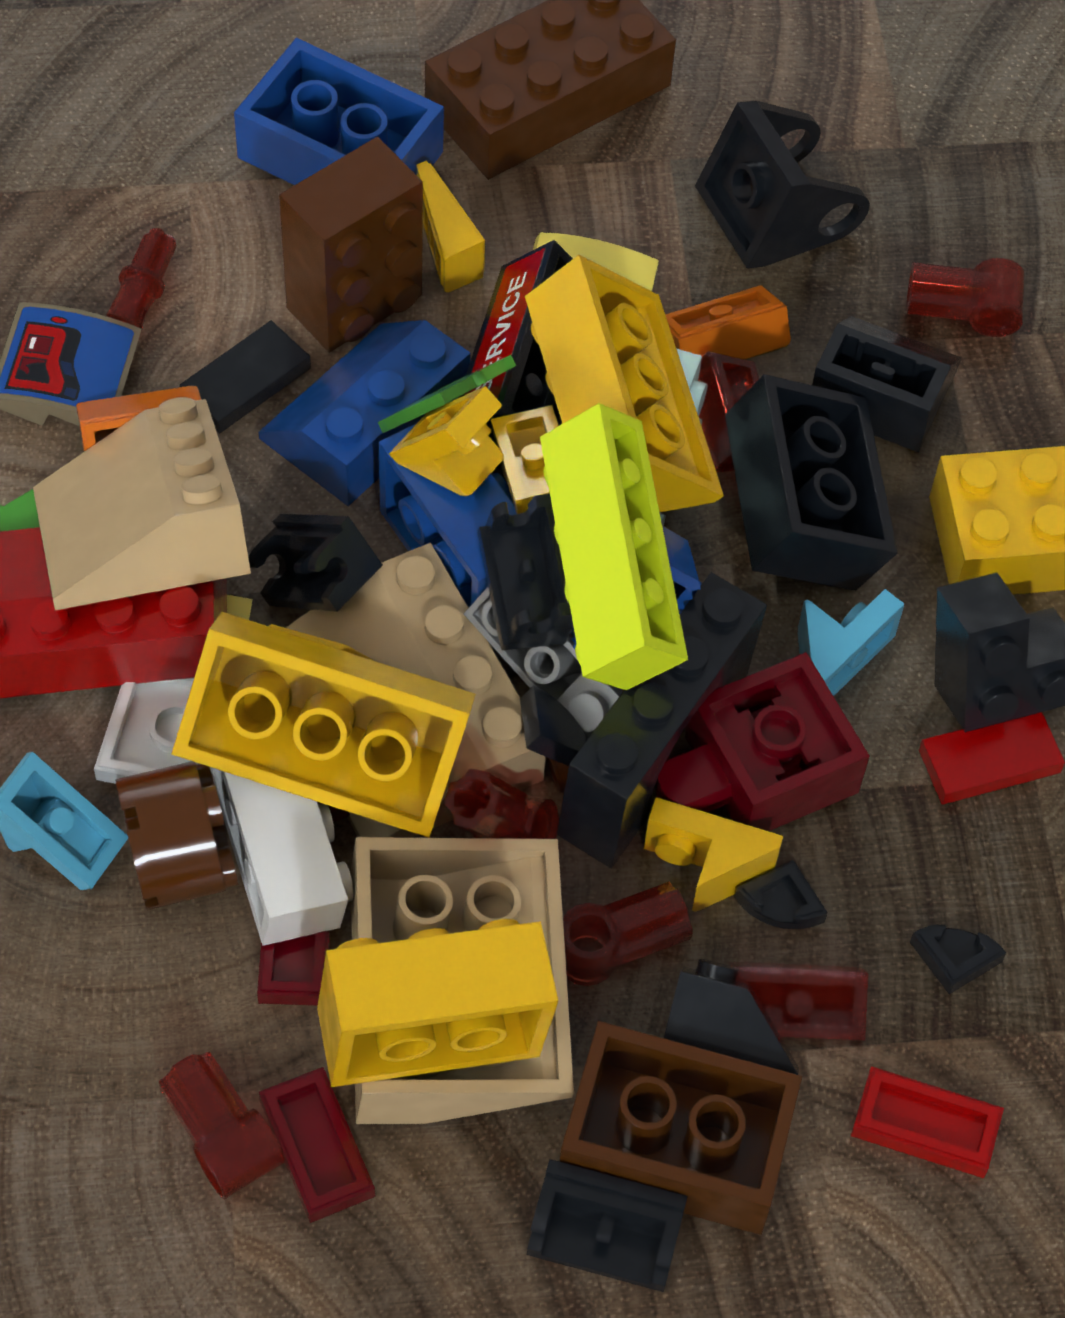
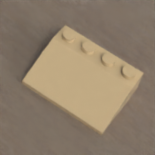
M187 397L172 398L164 401L157 408L142 411L33 487L55 610L251 574L240 503L206 399L195 401Z
M431 542L381 562L383 566L338 612L310 610L286 627L345 644L376 662L476 694L433 828L544 780L545 756L526 748L520 696L488 641L464 615L468 606ZM349 812L350 815L347 817L358 837L412 838L419 835Z
M356 837L350 871L354 889V898L351 901L352 940L372 938L377 940L378 943L406 940L414 933L432 928L445 929L449 934L478 930L488 922L499 919H514L519 924L541 921L559 1000L540 1057L355 1084L356 1124H428L572 1098L574 1085L558 839Z

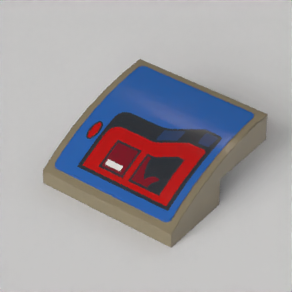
M19 302L0 357V410L42 426L48 415L79 426L76 407L78 403L122 396L142 328L80 309L51 304Z

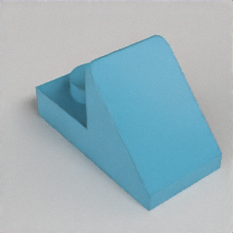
M884 589L868 606L863 602L856 604L848 612L841 624H839L810 600L806 599L804 601L798 625L800 654L807 652L833 696L896 636L904 603Z
M33 752L26 753L0 788V832L7 847L13 852L34 849L80 890L93 888L128 840L126 833Z

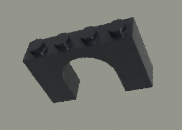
M712 572L700 586L701 590H697L693 599L688 602L685 609L680 613L688 660L637 686L624 690L569 764L557 835L611 869L645 823L658 776L691 718L715 689L722 688L727 684L747 677L767 604Z

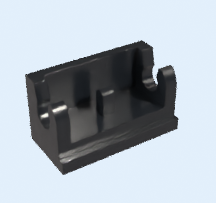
M550 494L534 496L528 503V510L516 515H509L506 502L497 504L492 508L486 526L479 527L477 532L501 651L565 644L573 627L570 605L565 596L564 588L566 581L560 548L554 534L555 520Z
M279 514L272 521L276 527L253 548L249 555L250 568H259L264 565L266 559L272 554L279 561L278 573L273 578L268 579L260 592L269 606L338 612L383 566L349 516Z
M549 1159L530 1230L532 1233L527 1248V1255L664 1292L688 1196Z

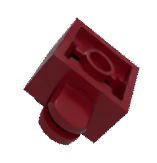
M805 652L727 684L722 688L715 689L687 724L685 738L692 749L666 760L656 781L655 798L658 797L707 813L725 806L733 821L771 831L859 793L870 755L811 658Z

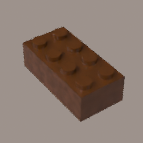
M547 0L426 60L425 98L444 106V130L489 180L671 86L676 39L640 0Z

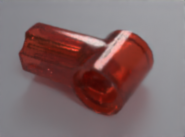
M992 258L982 261L974 269L912 262L906 298L907 314L970 321V325L975 331L990 337L1011 335L1018 331L1023 324L1024 270L1016 262L1004 258Z
M469 769L461 779L450 782L444 805L452 812L454 824L472 833L474 838L556 839L559 813L552 799L527 795L495 775L477 769Z
M666 882L604 906L595 903H584L568 910L563 917L567 979L578 985H596L606 980L614 968L690 940L693 928L689 920L687 906L678 888L675 889L670 882ZM579 938H593L600 942L603 948L593 952L582 951L573 942Z
M210 1052L201 1055L192 1054L173 1065L169 1073L159 1081L161 1093L194 1142L192 1148L203 1172L222 1199H227L285 1163L283 1151L262 1115L254 1108L251 1110L247 1109Z

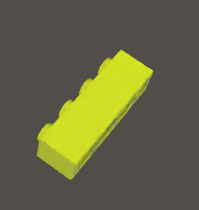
M598 403L540 436L545 464L543 472L551 497L555 520L554 534L561 553L566 581L564 588L565 596L571 609L576 637L575 652L581 666L582 677L628 690L687 661L688 655L642 421Z

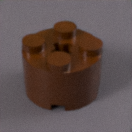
M190 761L115 779L146 910L224 892L228 887L239 885L224 829L225 823L217 789L214 785L209 766Z

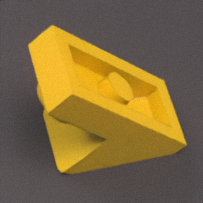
M486 386L426 413L393 448L389 455L397 464L458 495L465 497L472 495L504 458L501 449L488 436L491 433V429L486 424L501 408L502 404Z
M552 405L491 419L495 443L504 454L503 461L500 463L503 477L509 486L517 514L528 510V503L534 496L550 494L549 487L544 478L543 470L545 464L540 436L559 426Z
M656 797L648 819L644 849L655 852L662 860L674 865L686 866L694 864L703 867L697 883L692 911L697 912L734 895L738 886L775 869L783 836Z

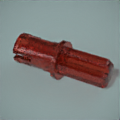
M152 228L149 233L143 236L131 265L123 267L118 276L121 285L115 300L106 314L107 317L143 329L145 318L153 301L160 298L165 290L162 279L177 247L174 236L165 234L160 228Z

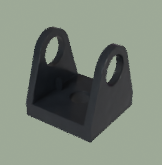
M760 101L737 102L695 184L699 194L747 269L765 267L835 242L854 231L863 222L870 208L869 200L860 188L805 176L798 162L814 149L821 134L819 125L810 114ZM793 130H805L801 140L788 150L781 137ZM847 203L854 204L849 214L838 223L824 228L819 227L821 220L834 208Z

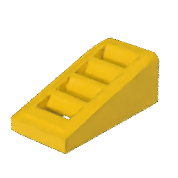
M427 160L417 164V176L423 181L424 230L440 284L445 292H451L483 278L485 239L432 164L428 163Z

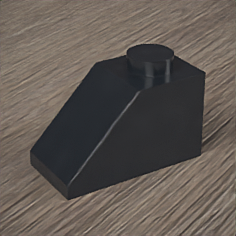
M699 959L697 969L685 966L682 968L664 1039L799 1075L797 1063L751 985L736 980L739 969L705 959Z

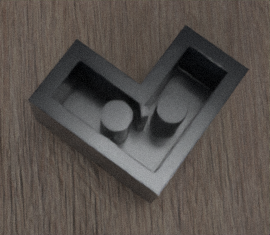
M998 573L937 587L934 686L964 732L1065 706V622L1054 607L1026 614Z

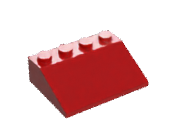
M40 527L0 531V698L120 686L125 682L139 684L194 678L209 628L222 611L227 613V578L55 610Z

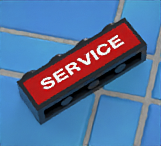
M555 240L501 266L466 373L467 376L510 354L517 365L462 395L464 396L486 386L502 404L501 408L486 423L491 429V433L488 436L494 443L495 438L491 419L550 405L554 407L555 397L545 380L547 370L542 353L531 332L532 320L525 299L528 293L573 259Z

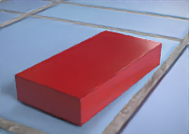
M1042 712L964 732L961 729L922 739L919 747V753L942 805L1061 773L1065 764Z
M871 1066L851 1137L985 1178L989 1169L1004 1108Z

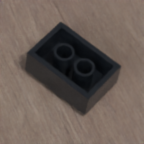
M763 374L725 414L752 571L856 591L898 554L867 399L861 396Z

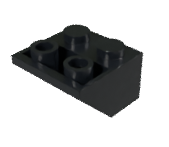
M850 316L837 324L815 368L812 385L865 397L874 436L919 453L957 372L962 357Z

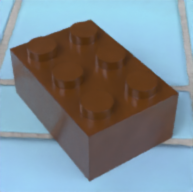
M378 136L279 194L286 308L329 353L346 342L359 340L372 326L393 313L407 310L422 296L423 181Z
M598 1021L561 1147L559 1162L688 1196L684 1214L762 1235L771 1207L803 1076Z

